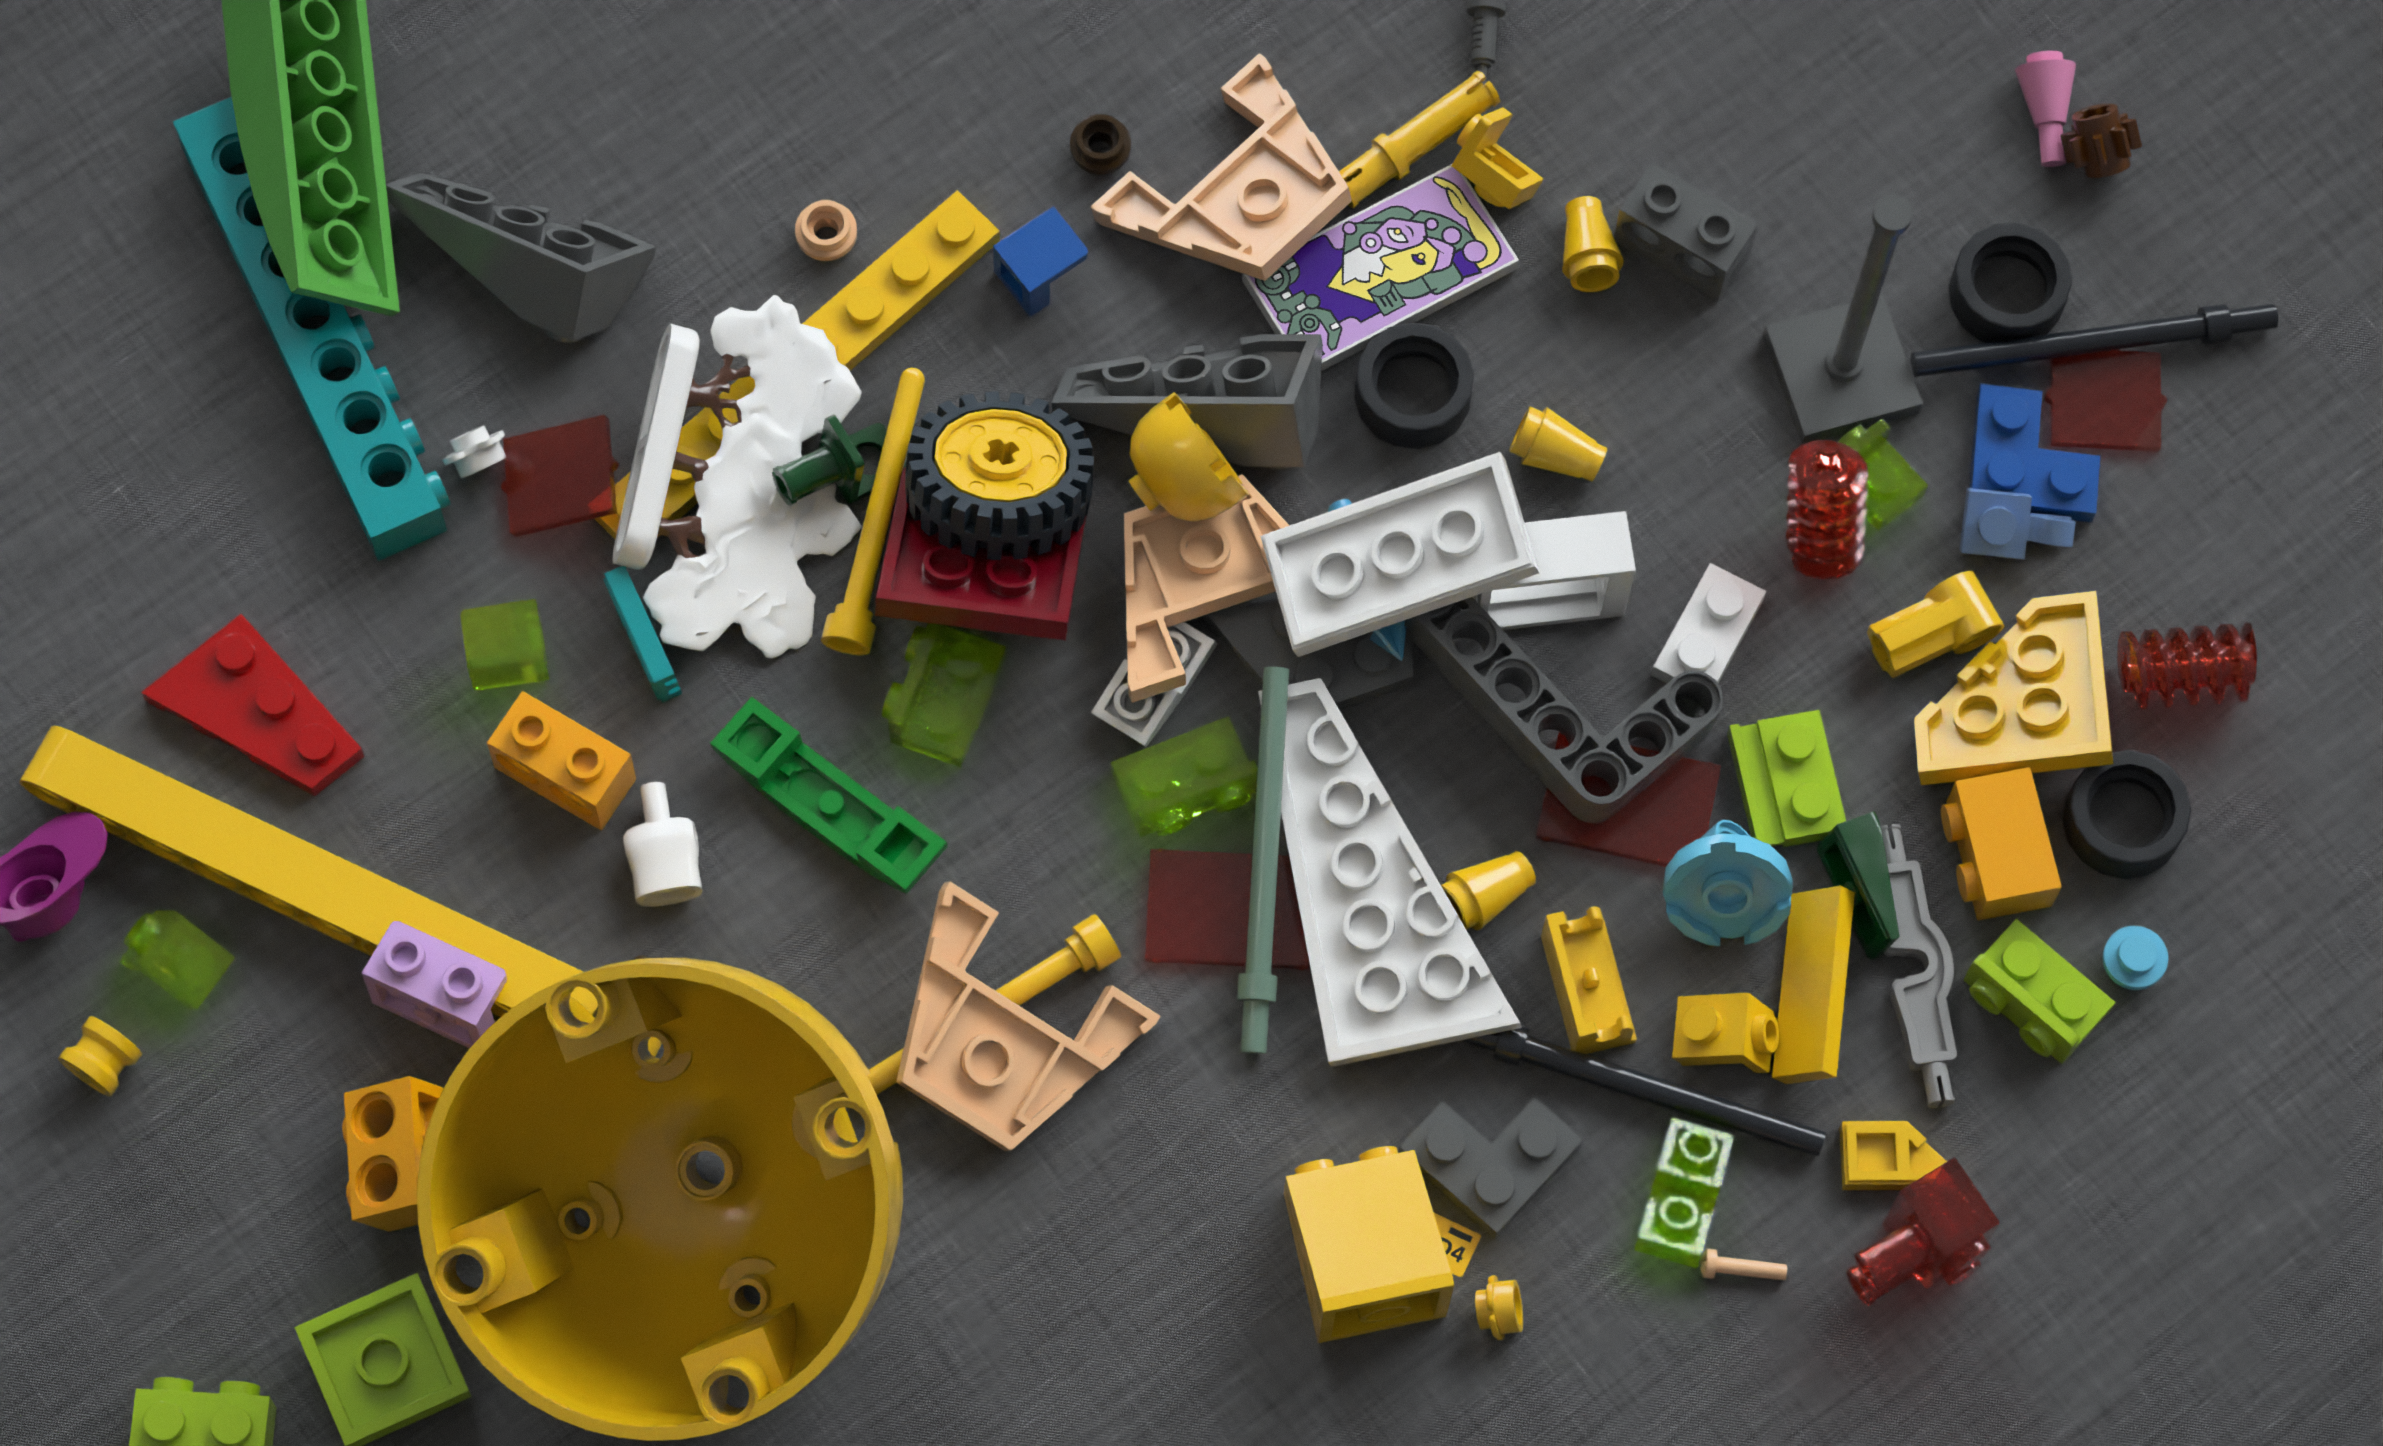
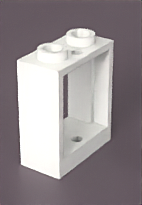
M1626 511L1526 522L1525 526L1540 573L1473 596L1477 603L1503 630L1624 616L1636 572Z

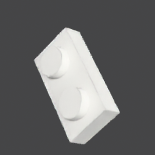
M1710 563L1655 662L1651 676L1668 683L1683 672L1696 670L1707 673L1719 683L1759 610L1766 591Z

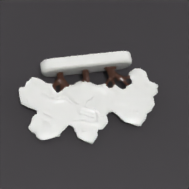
M773 295L757 311H743L731 307L715 316L710 331L714 348L722 356L724 366L707 383L698 385L693 379L700 342L696 331L669 324L658 349L616 534L612 560L613 564L640 570L648 564L658 534L667 536L677 553L675 562L670 570L661 574L649 584L643 597L650 609L651 616L662 625L660 637L663 643L704 651L735 622L741 625L745 638L758 647L765 657L772 659L782 655L789 648L799 649L807 644L812 637L816 596L806 585L805 578L797 565V561L806 554L819 555L823 553L833 556L851 542L853 536L862 529V525L851 509L845 504L838 503L835 499L837 488L835 483L798 500L797 503L791 506L784 502L774 484L772 472L774 471L772 469L802 457V442L817 433H822L825 418L833 414L836 415L841 423L860 400L862 393L850 370L838 362L835 346L827 339L824 330L800 324L794 305L783 302L776 295ZM741 355L748 359L747 366L738 370L730 368L735 356ZM749 376L754 379L756 386L749 395L738 400L720 399L718 394L720 391L726 393L730 391L731 384L727 382ZM700 406L710 408L722 427L723 437L720 449L715 456L707 460L687 456L676 451L685 410L688 407ZM722 409H735L738 422L731 423L722 413ZM672 468L692 474L695 481L694 490L699 504L696 516L668 520L662 517ZM687 539L705 545L706 553L702 556L692 554L688 550Z

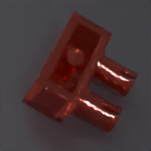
M1954 1157L1899 1191L1882 1223L1889 1235L1865 1250L1855 1253L1854 1258L1857 1266L1847 1269V1279L1856 1295L1867 1306L1875 1303L1876 1299L1912 1277L1920 1280L1926 1289L1942 1279L1951 1287L1973 1274L1982 1266L1979 1260L1992 1250L1988 1242L2000 1222Z

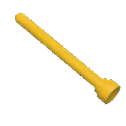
M908 368L900 376L844 602L837 604L834 613H830L826 617L821 642L826 647L837 652L861 656L867 655L871 651L876 626L871 622L873 613L868 610L925 383L923 373L917 368Z
M1093 914L1072 927L1074 934L1064 940L1066 947L995 991L1020 1006L1079 968L1083 972H1087L1093 967L1101 971L1120 959L1121 953L1103 922L1096 914ZM904 1048L869 1069L870 1074L867 1075V1078L871 1082L876 1095L896 1083Z

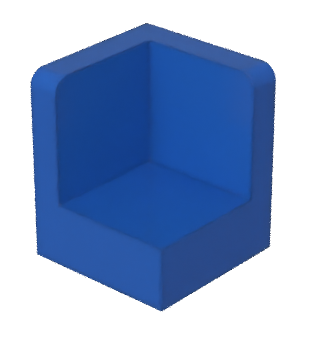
M1054 206L993 246L995 274L1029 317L1050 304V283L1084 262L1088 257L1087 247Z

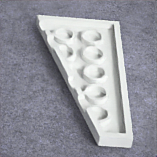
M1317 678L1289 684L1281 815L1326 1052L1331 1067L1522 1028L1513 1009L1495 981L1487 964L1469 936L1322 679ZM1261 690V691H1258V693H1259V699H1260V704H1262V690Z

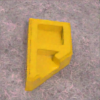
M1842 1121L1839 1127L1842 1190H1963L1966 1185V1175L1957 1166H1951L1926 1143L1927 1139L1908 1121Z

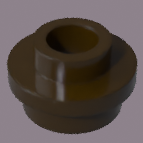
M1095 114L1082 120L1072 131L1070 153L1074 162L1084 171L1096 175L1110 174L1119 170L1127 162L1131 153V137L1127 128L1119 120L1106 114ZM1104 141L1112 148L1105 153H1096L1089 147L1094 142Z

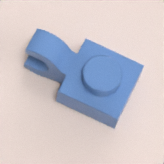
M1967 488L1959 550L1961 553L2025 559L2027 541L2073 547L2076 522L2071 521V517L2030 513L2032 502L2030 494Z

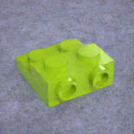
M159 1377L153 1380V1389L136 1388L129 1446H273L277 1408L270 1396H260L261 1387L257 1384L243 1381H225L220 1383L219 1393L193 1392L194 1383L190 1380Z

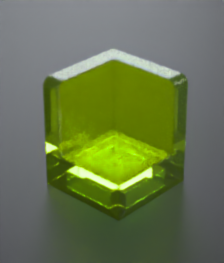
M536 599L464 609L461 612L460 617L467 669L474 690L550 680L542 621Z

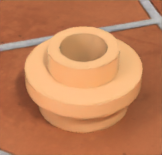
M831 200L816 201L806 207L798 216L795 224L796 240L800 249L809 257L820 261L836 260L845 256L853 248L857 239L856 220L850 210L840 203ZM822 227H832L838 232L831 239H819L815 235Z

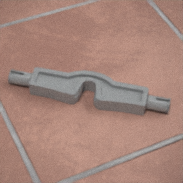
M1891 824L1888 831V826L1884 825L1881 826L1900 934V937L1884 954L1888 957H1915L1920 959L1925 967V971L1922 973L1911 975L1904 979H1896L1890 987V999L1903 1036L1908 1066L1912 1071L1922 1070L1928 1107L1937 1108L1940 1102L1941 1107H1945L1955 1103L1947 1067L1951 1066L1955 1061L1957 1050L1946 1000L1954 976L1953 957L1943 932L1930 919L1920 864L1915 860H1906L1901 826Z

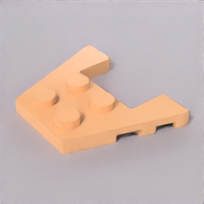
M1259 53L1221 87L1224 103L1257 126L1258 129L1176 204L1170 202L1129 171L1091 206L1096 222L1102 226L1266 281L1352 201L1349 187L1314 132H1310L1298 114L1296 104L1286 89H1282L1275 78L1272 67L1267 59Z
M1243 474L1238 477L1243 483L1241 485L1248 491L1249 495L1229 510L1212 519L1195 522L1177 519L1161 505L1152 511L1145 506L1124 513L1128 694L1132 703L1186 685V674L1167 627L1276 592L1260 536L1290 525Z
M950 881L943 884L938 894L896 1083L1002 1150L1011 1151L1073 1097L1072 1095L1095 1074L1103 1071L1116 1060L1120 1053L1134 1040L1155 1026L1161 1016L1115 986H1106L1076 1038L1072 1040L968 974L966 967L999 912Z

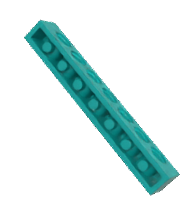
M232 96L172 121L185 157L377 560L385 559L446 532L447 527L441 509L451 505L449 497L436 470L426 475L424 474L416 456L425 453V448L411 418L399 422L391 404L399 401L400 397L386 366L374 370L366 352L374 349L375 345L361 314L349 318L342 304L292 293L286 279L276 275L281 268L270 246L264 226L252 224L260 214L253 197L248 174L233 175L228 173L233 166L244 162ZM315 315L329 318L322 327L309 330L301 327L306 319ZM338 367H349L354 370L343 381L333 382L325 379L330 371ZM363 419H374L379 422L373 431L366 434H355L350 431L356 422ZM398 471L405 474L404 478L394 486L381 487L375 484L378 477L386 472Z

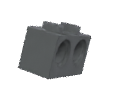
M1651 163L1619 210L1614 239L1616 243L1719 302L1750 256L1758 224L1658 165Z

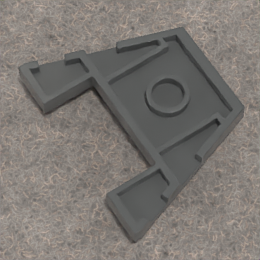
M1278 599L1253 608H1247L1246 603L1242 602L1203 615V621L1218 638L1222 637L1243 661L1245 670L1261 688L1263 687L1264 667L1288 668V685L1321 678L1338 709L1341 710L1410 686L1413 683L1412 640L1407 635L1405 637L1402 661L1370 640L1373 631L1298 657L1292 650Z

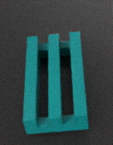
M620 566L604 573L605 578H603L610 598L657 700L661 699L663 703L681 695L682 691L626 567Z

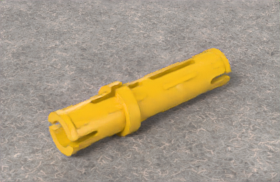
M1475 71L1470 78L1389 136L1381 133L1371 140V149L1339 171L1349 187L1352 201L1348 206L1355 208L1360 201L1392 178L1401 180L1410 174V165L1465 127L1475 115H1481L1492 106L1498 105L1500 98L1490 81L1484 85L1482 83L1486 80V76L1480 71Z

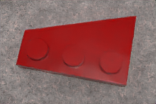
M242 614L234 618L141 692L145 702L163 712L167 710L192 724L195 730L213 740L217 738L246 754L252 762L313 796L318 795L365 757L359 744Z

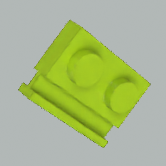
M1820 710L1757 720L1756 724L1739 726V724L1729 726L1727 737L1751 837L1771 846L1782 845L1787 847L1823 840L1837 824L1846 821Z

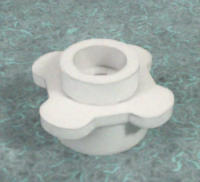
M484 425L473 429L450 441L455 452L447 455L443 462L445 465L454 463L460 478L474 474L506 458L499 442L505 434L503 430L489 435Z

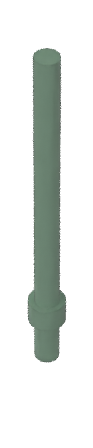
M1264 667L1246 968L1245 973L1239 974L1237 1001L1243 1002L1240 1052L1246 1054H1266L1269 1004L1276 1003L1277 976L1271 975L1289 683V669L1284 667Z

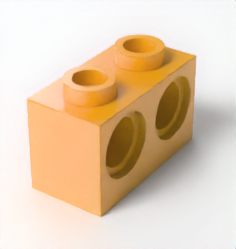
M524 691L520 693L487 741L495 769L601 831L636 781L630 753Z
M407 1076L344 1093L345 1118L342 1123V1133L347 1145L349 1181L346 1186V1197L351 1208L352 1221L388 1232L418 1225L417 1185L419 1162L425 1134L435 1105L444 1089L443 1087Z

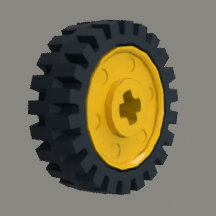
M999 391L985 392L984 402L978 403L974 394L971 393L960 396L959 407H956L950 400L938 405L937 415L929 411L921 418V426H915L911 434L910 443L908 444L905 494L906 502L909 503V511L914 521L921 519V529L929 537L938 533L939 543L949 549L960 541L961 554L975 557L979 548L987 549V559L1001 560L1002 550H1010L1013 560L1027 558L1029 546H1032L1038 555L1051 551L1052 540L1061 546L1070 539L1072 530L1078 532L1083 525L1084 518L1088 515L1092 496L1094 456H1092L1091 442L1089 438L1084 439V429L1079 423L1069 424V414L1060 408L1049 414V402L1036 398L1030 406L1024 405L1025 394L1011 392L1008 402L1000 401Z

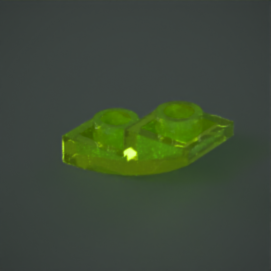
M1671 1117L1634 1247L1635 1251L1698 1268L1734 1135Z

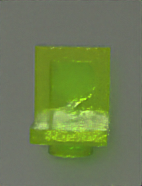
M157 910L153 915L149 913L144 914L129 930L124 939V944L129 948L121 957L120 963L130 970L141 971L186 1007L197 1010L235 957L174 910Z

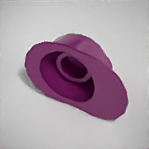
M71 812L57 816L36 829L11 851L0 857V925L8 931L15 941L23 942L28 939L53 934L70 923L77 914L85 884L84 879L97 867L106 850L108 833L101 819L90 812Z

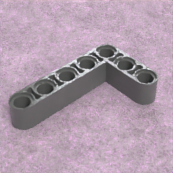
M1473 597L1405 620V626L1407 627L1406 635L1568 811L1584 822L1600 823L1613 817L1702 742L1711 732L1722 708L1723 694L1717 681L1704 672L1696 670L1686 671L1674 677L1602 737ZM1465 637L1474 639L1482 647L1483 653L1471 657L1462 655L1455 649L1452 641ZM1507 683L1516 685L1523 691L1526 699L1519 703L1507 702L1499 697L1495 687ZM1682 698L1693 699L1702 706L1705 715L1697 718L1685 716L1679 711L1675 701ZM1544 730L1559 731L1565 736L1569 746L1559 750L1548 748L1541 742L1538 733ZM1634 737L1647 738L1655 744L1659 754L1653 757L1640 756L1632 750L1628 740ZM1589 776L1600 777L1608 782L1612 793L1602 797L1592 795L1585 790L1581 780Z

